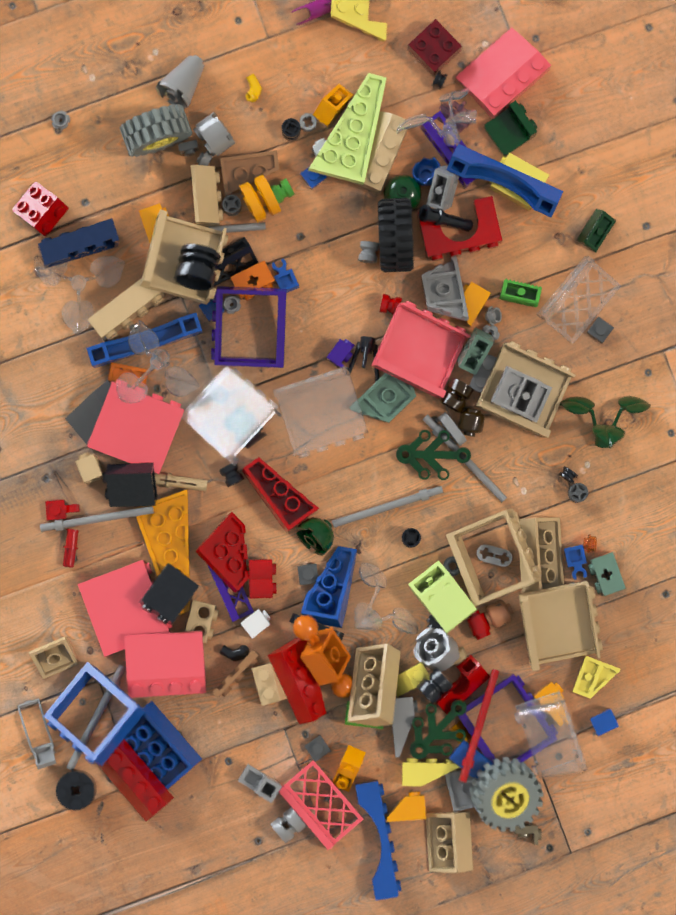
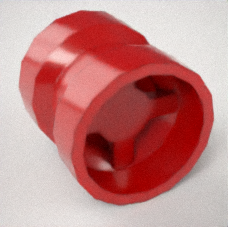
M383 294L379 312L386 313L389 311V313L394 315L402 298L395 297L390 299L389 295Z

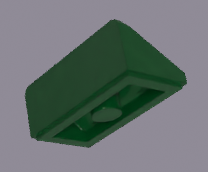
M596 209L577 238V241L592 251L597 252L616 220L604 210Z

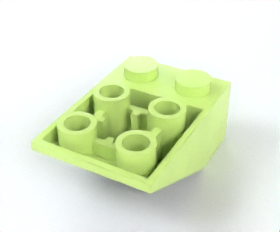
M439 561L408 584L413 594L446 633L450 632L477 610Z

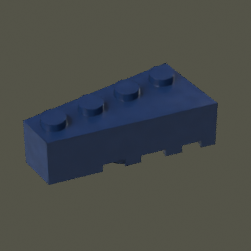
M111 218L91 226L79 228L73 232L62 233L59 237L53 239L52 237L42 239L41 243L38 244V249L46 269L116 248L119 244V237Z

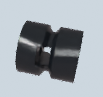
M437 668L430 673L429 680L424 679L417 685V688L433 705L441 698V692L446 693L453 687L451 682Z

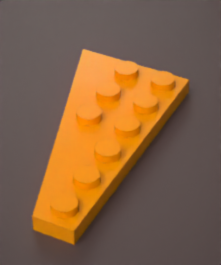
M188 489L157 500L156 505L153 506V514L136 516L157 577L166 564L169 563L190 578ZM190 600L180 614L190 611Z

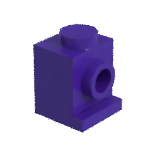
M339 339L328 354L327 360L343 370L344 365L342 363H347L353 355L351 351L355 345L347 339L344 341Z

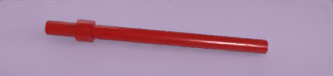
M492 669L466 758H463L461 764L463 768L459 778L460 782L466 783L470 768L473 769L474 755L500 672Z

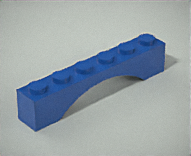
M460 144L455 149L446 169L463 178L483 179L504 186L522 197L535 211L551 218L563 194V191Z
M193 313L147 331L103 342L86 349L92 367L97 368L202 334L203 331L197 313Z
M378 780L357 783L355 786L358 803L373 819L381 839L380 862L372 879L375 899L377 901L399 897L398 892L402 891L400 879L396 880L394 873L398 872L396 860L392 861L391 853H395L393 841L389 842L388 839L391 828L390 823L385 822L384 816L388 814L386 803H382L381 795H384L383 783L379 784Z

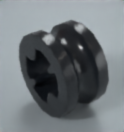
M439 70L432 86H438V89L441 90L448 74L443 75Z
M565 466L563 467V472L559 473L562 478L572 484L574 483L573 479L578 477L575 472Z

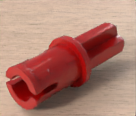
M67 529L66 544L63 546L65 548L64 567H74L76 550H78L79 530Z

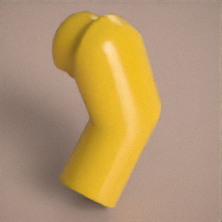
M251 74L246 78L251 87L245 97L247 101L255 102L259 99L262 87L256 75Z

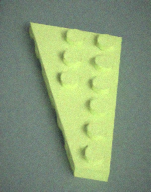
M371 73L367 74L308 171L361 185L364 184L386 77Z

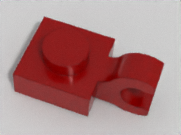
M65 500L45 501L47 521L67 519V513L80 512L79 504L66 505Z

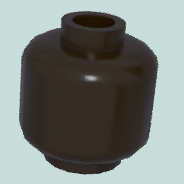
M466 408V411L460 413L458 428L464 431V435L475 437V433L483 431L485 416L481 414V410Z

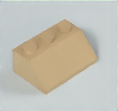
M191 165L195 222L197 225L204 227L220 226V221H223V210L219 209L218 202H222L221 190L217 191V183H220L219 172L215 171V166Z
M470 812L426 813L429 872L460 873L473 871Z

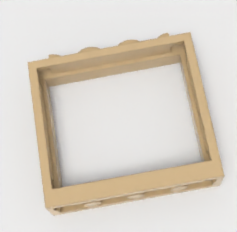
M513 508L494 514L446 535L474 606L484 604L541 581V572L533 561V552L527 546L525 541L526 534L520 528L518 514ZM506 518L529 579L485 596L461 536Z

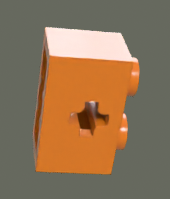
M265 260L230 277L234 287L273 288L272 284L275 283ZM251 278H254V280L258 279L256 286L249 284ZM238 294L241 300L244 298L245 300H249L256 296Z

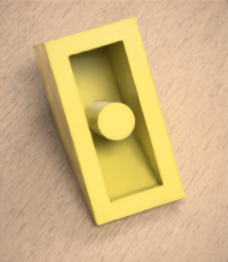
M420 662L398 674L397 697L415 689L422 680L430 679L423 663Z

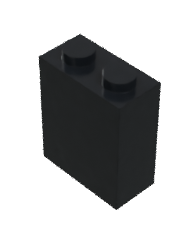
M154 463L107 465L106 472H103V483L107 485L105 498L109 500L110 507L156 505L158 494Z
M168 563L139 601L142 604L141 608L148 613L153 612L158 616L157 620L164 625L167 623L171 625L199 588V585Z

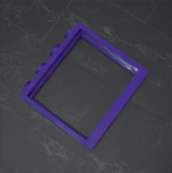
M217 286L213 303H216V310L212 311V322H216L215 329H212V341H215V348L211 349V360H215L214 365L284 368L287 289ZM223 294L278 296L276 358L221 356Z
M512 674L495 686L493 694L512 682L548 736L515 758L521 763L557 740L555 736L557 732L552 724L548 725L544 720L547 716L541 708L537 709L534 705L536 700L531 692L526 693L523 686L525 683L520 676L516 677ZM485 693L467 704L466 712L458 716L471 737L475 727L466 713L483 702ZM480 736L477 746L483 755L494 764L493 760L496 758Z

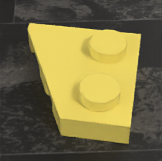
M585 656L572 692L591 699L621 669Z

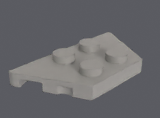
M454 256L450 262L445 265L440 264L434 270L428 271L421 276L427 311L468 321L469 316L457 257Z

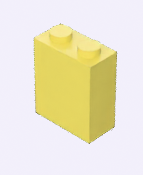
M511 153L507 157L503 156L500 163L544 183L549 177V174ZM489 181L491 183V190L530 211L531 206L522 197L504 186Z

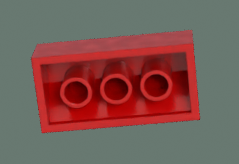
M123 739L102 766L97 764L146 822L174 799L125 739Z

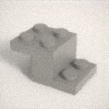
M506 366L491 402L537 423L552 387Z

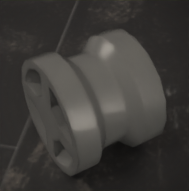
M235 195L226 196L222 202L224 212L230 216L237 215L242 209L241 201Z
M582 483L573 484L568 490L569 499L575 503L584 501L588 496V489Z

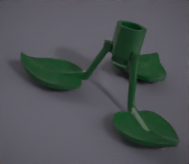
M570 397L560 403L571 413L586 414L589 412L591 414L594 426L592 432L596 436L595 445L600 448H611L616 442L624 438L625 431L616 426L624 410L629 413H641L651 407V404L638 397H622L618 400V404L621 407L612 426L597 425L595 413L592 409L595 407V403L587 398Z

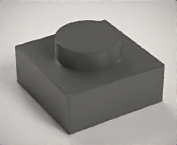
M197 140L178 144L181 155L191 156L196 154L195 151H199Z
M598 317L587 333L603 344L614 327Z
M317 564L297 566L300 585L316 583L318 578Z
M321 735L305 745V748L315 762L331 751Z

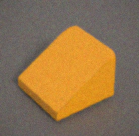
M460 721L449 728V731L463 729L466 733L465 741L471 737ZM458 732L456 734L458 738H462L464 736L461 732Z

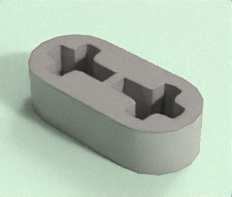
M446 412L438 417L440 423L450 433V436L459 447L467 441Z
M481 545L476 551L477 558L482 562L501 567L508 566L512 562V554L502 548ZM488 548V552L493 553V557L486 556L483 559L480 550ZM506 553V557L509 560L502 564L501 559L495 558V556Z

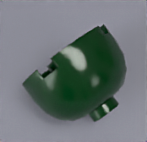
M408 175L393 177L388 181L384 189V199L408 198L411 200L412 210L419 205L422 196L420 185L414 178Z
M312 517L303 521L296 528V530H299L296 534L300 541L308 549L314 548L316 550L314 553L317 555H324L331 548L334 541L332 525L326 519L322 520Z

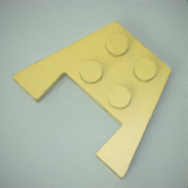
M331 0L332 18L350 27L360 29L363 33L372 35L380 41L386 40L387 23L368 21L369 0Z

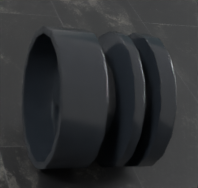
M200 244L183 245L178 259L180 264L176 267L174 280L181 286L193 290L208 291L213 289L216 279L215 271L218 269V263L221 258L220 254L216 250Z

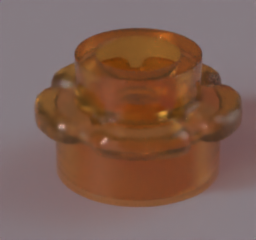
M589 534L588 538H584L583 548L587 549V553L590 551L595 552L597 537Z

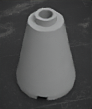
M196 55L188 56L158 82L156 90L162 98L164 95L169 98L167 102L171 105L180 104L184 109L188 107L204 69L203 60Z

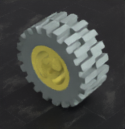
M173 104L167 107L162 106L159 109L155 108L149 112L141 113V115H136L132 117L133 119L125 121L126 123L119 127L128 154L131 157L145 156L149 153L153 154L156 151L165 150V148L173 147L192 135L184 108L180 104Z
M503 757V762H500L498 758L494 759L493 765L490 766L489 763H486L484 771L478 770V779L473 778L472 784L474 787H470L471 801L486 825L489 824L492 829L496 830L498 827L501 832H505L507 827L510 832L516 831L515 826H519L522 829L525 827L524 822L528 821L531 823L533 821L531 816L533 814L538 816L540 812L537 806L542 807L543 805L541 797H544L541 790L542 786L524 762L520 763L515 758L511 762L508 757ZM504 790L507 796H504L501 791Z

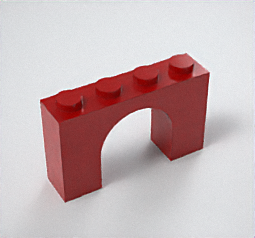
M493 196L473 201L477 231L470 239L465 241L449 239L442 232L440 225L436 226L429 221H420L418 212L417 217L427 259L437 261L449 254L450 257L462 255L461 252L469 250V253H474L486 246L488 249L499 247V244L502 243V236Z

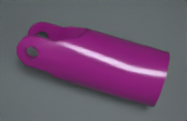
M314 0L294 9L291 13L300 9H307L310 14L307 20L296 25L307 23L330 13L331 0Z

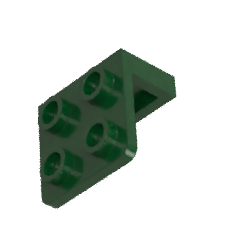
M516 100L509 104L508 109L487 122L484 126V129L504 156H507L537 134L536 129L538 127L532 119H528L525 114L527 113L526 109L521 103L518 104Z

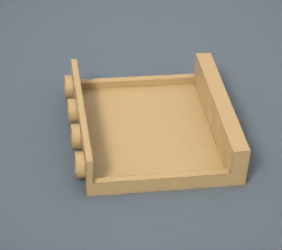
M160 209L156 218L140 286L207 305L210 299H214L216 288L208 291L193 290L181 286L174 280L176 267L180 264L178 260L180 250L185 244L204 245L216 250L220 254L221 258L218 265L222 264L224 258L222 248L226 246L228 241V235H226L227 228L218 231L167 216L168 211ZM216 270V271H215V273H216V279H215V281H216V282H217L218 279H219L220 270Z
M515 342L503 343L476 407L543 438H549L551 423L571 378L576 375L571 373L572 369L561 365V367L554 365L555 361L544 357V359L537 357L538 353L527 349V351L520 349L521 345ZM506 366L552 387L537 423L491 402Z
M587 581L518 594L532 671L540 670L539 664L596 653L597 657L601 658L600 651L603 650L601 639H598L597 636L600 633L599 623L595 622V616H598L596 605L592 603L595 593L593 587H589Z

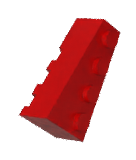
M256 458L242 469V473L286 533L319 509V507L309 501L306 496L296 490L261 458Z
M296 638L268 654V658L300 725L316 721L326 714L321 688L301 658L308 641Z

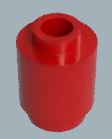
M475 611L469 616V619H466L473 637L475 636L477 640L491 635L489 631L491 628L484 612Z

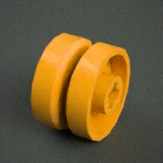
M263 174L254 178L256 191L249 182L239 185L244 203L249 212L252 213L257 224L266 220V213L263 207H266L272 216L281 212L277 199Z

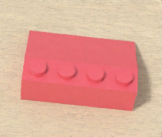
M511 28L455 78L493 119L550 70L551 65L537 49Z
M202 631L125 635L128 696L136 698L206 693Z

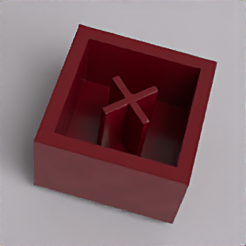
M435 19L408 44L407 50L434 77L439 70L461 52L462 45Z

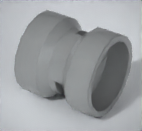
M361 241L360 248L363 251L359 254L358 261L377 263L378 257L375 252L379 250V243Z

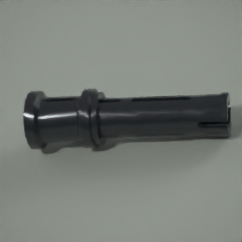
M423 205L419 210V220L422 222L429 221L436 226L443 224L467 232L473 228L472 220L447 214L442 209H433L429 205Z

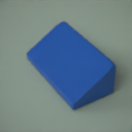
M465 740L453 750L450 756V760L461 769L463 768L461 765L463 758H466L470 745ZM476 750L473 759L475 762L473 769L470 768L469 775L478 779V770L484 771L486 763H489L490 766L493 763Z

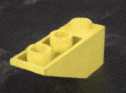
M406 758V761H402V786H423L459 768V766L450 759H445V762H437V759L426 758V762H418V759Z

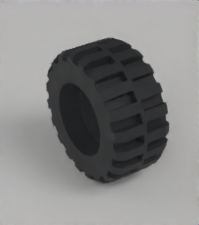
M408 198L381 199L378 201L381 271H411L414 269L411 200Z

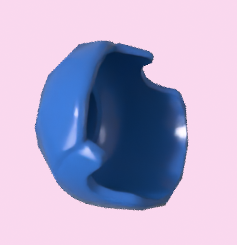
M424 157L413 167V178L422 186H430L435 169L441 167L440 163L434 157L432 159Z

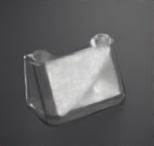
M559 691L515 706L517 713H514L517 724H521L524 729L534 759V765L531 768L535 776H538L539 779L587 771L568 707Z

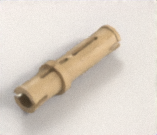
M155 473L156 485H163L166 488L177 487L206 492L208 480L174 476L172 473H168V475ZM160 479L172 480V481H177V482L164 481V480H160ZM180 482L193 483V484H197V485L185 484V483H180Z

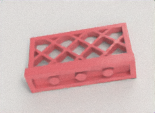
M314 760L283 785L279 791L328 850L363 820L361 815ZM312 766L318 771V780L306 779L307 770ZM294 781H304L303 792H295L290 785ZM306 781L317 782V793H305ZM319 782L328 783L331 786L330 795L319 794ZM334 790L337 795H332V791ZM305 795L316 796L315 807L306 806L304 803ZM318 796L330 797L329 808L318 807ZM332 797L343 800V809L331 808ZM345 804L350 810H345ZM310 809L315 810V815L311 812ZM317 810L329 811L328 822H322L317 819ZM331 811L342 812V823L330 822ZM345 812L354 813L358 819L352 824L344 823ZM322 824H328V828L326 829ZM330 825H341V834L334 839L329 833ZM343 826H349L343 831Z

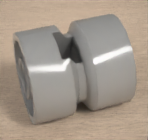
M292 807L283 813V818L278 817L271 823L273 829L285 843L294 837L295 832L299 833L307 827L306 823ZM286 823L291 826L289 829L284 826Z

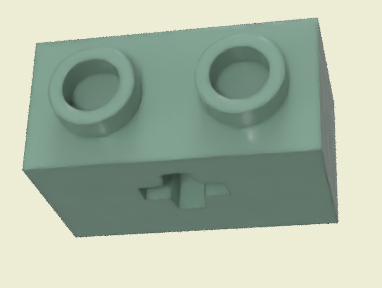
M475 327L457 359L459 368L476 375L494 343L492 335Z
M613 552L589 560L588 568L590 574L595 575L597 580L594 584L598 594L601 593L602 596H606L626 589ZM604 569L606 572H610L608 580L601 577Z

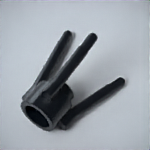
M362 336L360 342H357L347 375L351 374L360 349L361 353H363V369L366 367L368 354H372L373 351V359L375 358L378 345L375 344V338ZM374 368L375 381L379 379V370Z

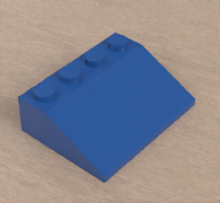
M151 701L143 707L146 712L124 739L168 790L199 763L202 758L154 702Z

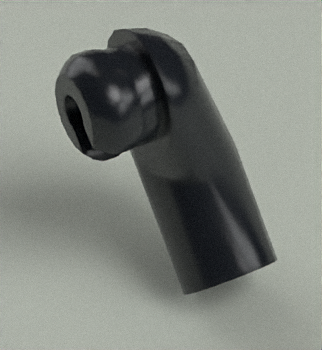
M224 645L220 654L232 661H238L248 656L249 648L246 645H241L240 648L232 650Z

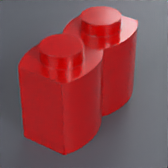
M272 559L249 560L250 598H273V594H277L276 583H273L272 575H276V563H272Z

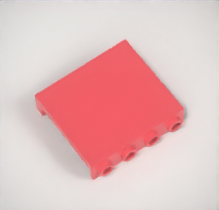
M412 302L399 303L371 366L437 399L444 398L446 383L465 340L470 338L471 335L467 334L466 330L462 327L449 325L450 322L446 319L433 317V313L430 311L417 309L416 305Z
M118 379L116 382L111 381V386L91 437L87 442V447L128 463H154L155 473L160 474L184 409L181 408L182 404L173 400L170 403L163 401L164 397L155 393L152 396L145 394L146 390L136 386L134 389L127 387L128 383Z
M144 560L78 584L104 657L125 649V635L171 632L172 624L169 625L167 623L164 625L157 620L158 616L156 614L143 610L141 608L142 604L139 602L154 582L149 575L152 573L149 562L145 563Z

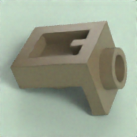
M524 824L525 827L522 829L519 826H515L516 831H513V833L518 834V837H529V834H532V843L534 845H538V840L542 839L541 828L538 829L537 824Z

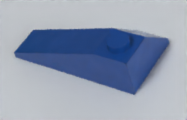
M337 547L327 562L326 568L316 579L315 585L306 594L301 615L311 616L316 622L323 625L342 628L348 605L357 549Z

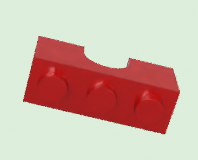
M469 655L457 666L460 671L458 680L452 684L453 687L448 692H441V698L436 702L446 714L451 711V704L454 700H465L490 678V675L472 655Z

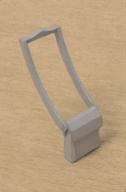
M40 699L29 700L17 705L31 752L35 756L38 770L57 764L54 743L44 717ZM38 703L50 743L33 748L20 708Z

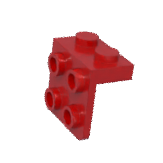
M34 182L13 207V212L46 238L68 211L69 207L38 182Z

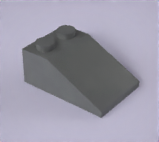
M108 380L91 393L65 418L86 444L91 437L111 386Z

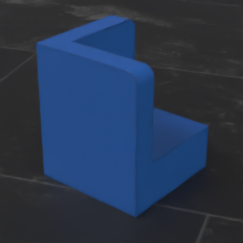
M610 708L590 719L596 731V736L619 727Z

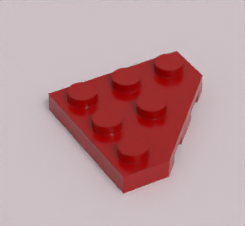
M231 512L195 552L235 593L249 579V571H247L246 567L248 556L247 544H245L244 534L246 533L245 525Z

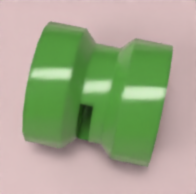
M286 178L281 180L279 185L271 186L278 204L283 202L286 197L290 198L295 195Z

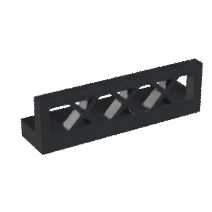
M245 237L222 249L224 258L222 264L218 266L217 270L220 269V276L218 281H215L214 287L230 279L231 276L259 263ZM250 253L252 260L246 263L241 262L242 257ZM227 265H234L233 270L229 272L224 271Z

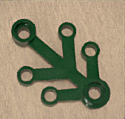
M422 430L416 440L410 445L400 446L396 452L397 459L403 464L409 463L418 472L422 480L428 479L431 473L428 468H423L416 458H423L438 473L440 480L448 479L450 473L448 469L443 468L435 459H457L460 463H466L471 458V451L466 447H461L457 451H435L443 442L449 440L450 433L447 430L440 431L438 437L424 451L416 449L423 442L431 438V433L428 430ZM423 432L428 433L427 439L422 438ZM443 432L448 435L445 440L441 438V433ZM403 451H407L409 453L408 458L403 457ZM461 452L466 453L467 457L465 459L460 458ZM423 470L428 472L427 477L421 475ZM446 471L447 477H441L440 472Z
M454 700L451 704V711L437 725L435 715L437 706L436 704L428 703L425 708L428 714V735L424 739L422 736L423 718L415 717L413 719L412 726L415 728V741L410 745L412 757L423 759L428 753H442L448 756L452 753L453 749L450 743L430 745L431 742L441 739H455L458 742H462L465 739L466 733L463 729L443 731L456 716H461L466 712L467 705L464 700ZM457 705L462 706V710L456 711L455 707ZM433 706L435 711L429 712L428 707ZM420 720L422 724L416 726L414 722ZM458 732H461L464 736L462 738H458L456 734ZM421 747L423 751L421 753L416 752V748ZM443 747H450V751L445 752L443 750Z

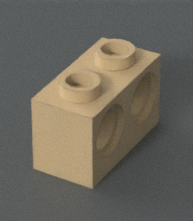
M88 452L78 456L79 460L75 462L84 483L91 484L103 479V470L96 455Z
M193 600L185 632L194 631L197 626H202L205 629L203 643L212 640L214 629L211 628L212 622L217 620L219 610H216V605ZM202 607H207L210 611L207 618H202L199 615V610Z

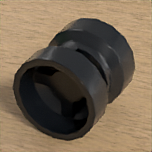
M289 118L282 124V134L287 140H296L301 133L300 123L296 119Z
M236 462L219 470L220 474L226 477L225 483L227 487H231L244 480L243 475L237 471L238 465Z
M414 528L405 530L401 537L402 543L409 548L416 547L421 540L419 531Z

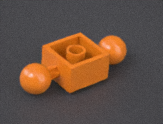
M308 615L298 617L293 624V631L299 639L308 641L301 658L312 673V676L316 679L319 686L331 683V690L337 697L347 698L351 696L353 678L343 673L351 655L334 629L328 628L318 631L317 622L313 617Z

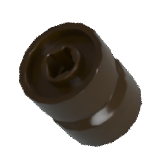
M452 378L448 385L449 391L445 393L444 398L440 399V402L450 409L461 413L466 405L465 399L470 398L474 389L464 382ZM454 395L459 396L458 399H455V398H453V397H454Z

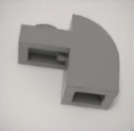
M247 764L238 779L240 783L249 787L256 794L271 803L282 787L273 778Z

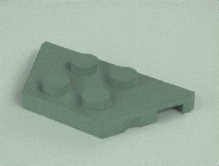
M385 373L350 409L390 423L416 397L413 386Z

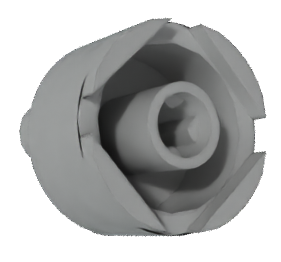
M215 112L195 125L196 128L193 130L202 141L205 140L207 142L204 146L213 156H219L236 142L232 139L233 137L222 121H219Z
M428 628L422 631L416 639L417 643L416 647H414L415 657L431 670L435 668L440 672L447 670L460 657L457 642L441 629Z

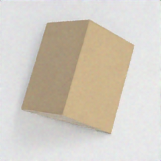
M68 637L60 638L29 652L43 679L79 664Z

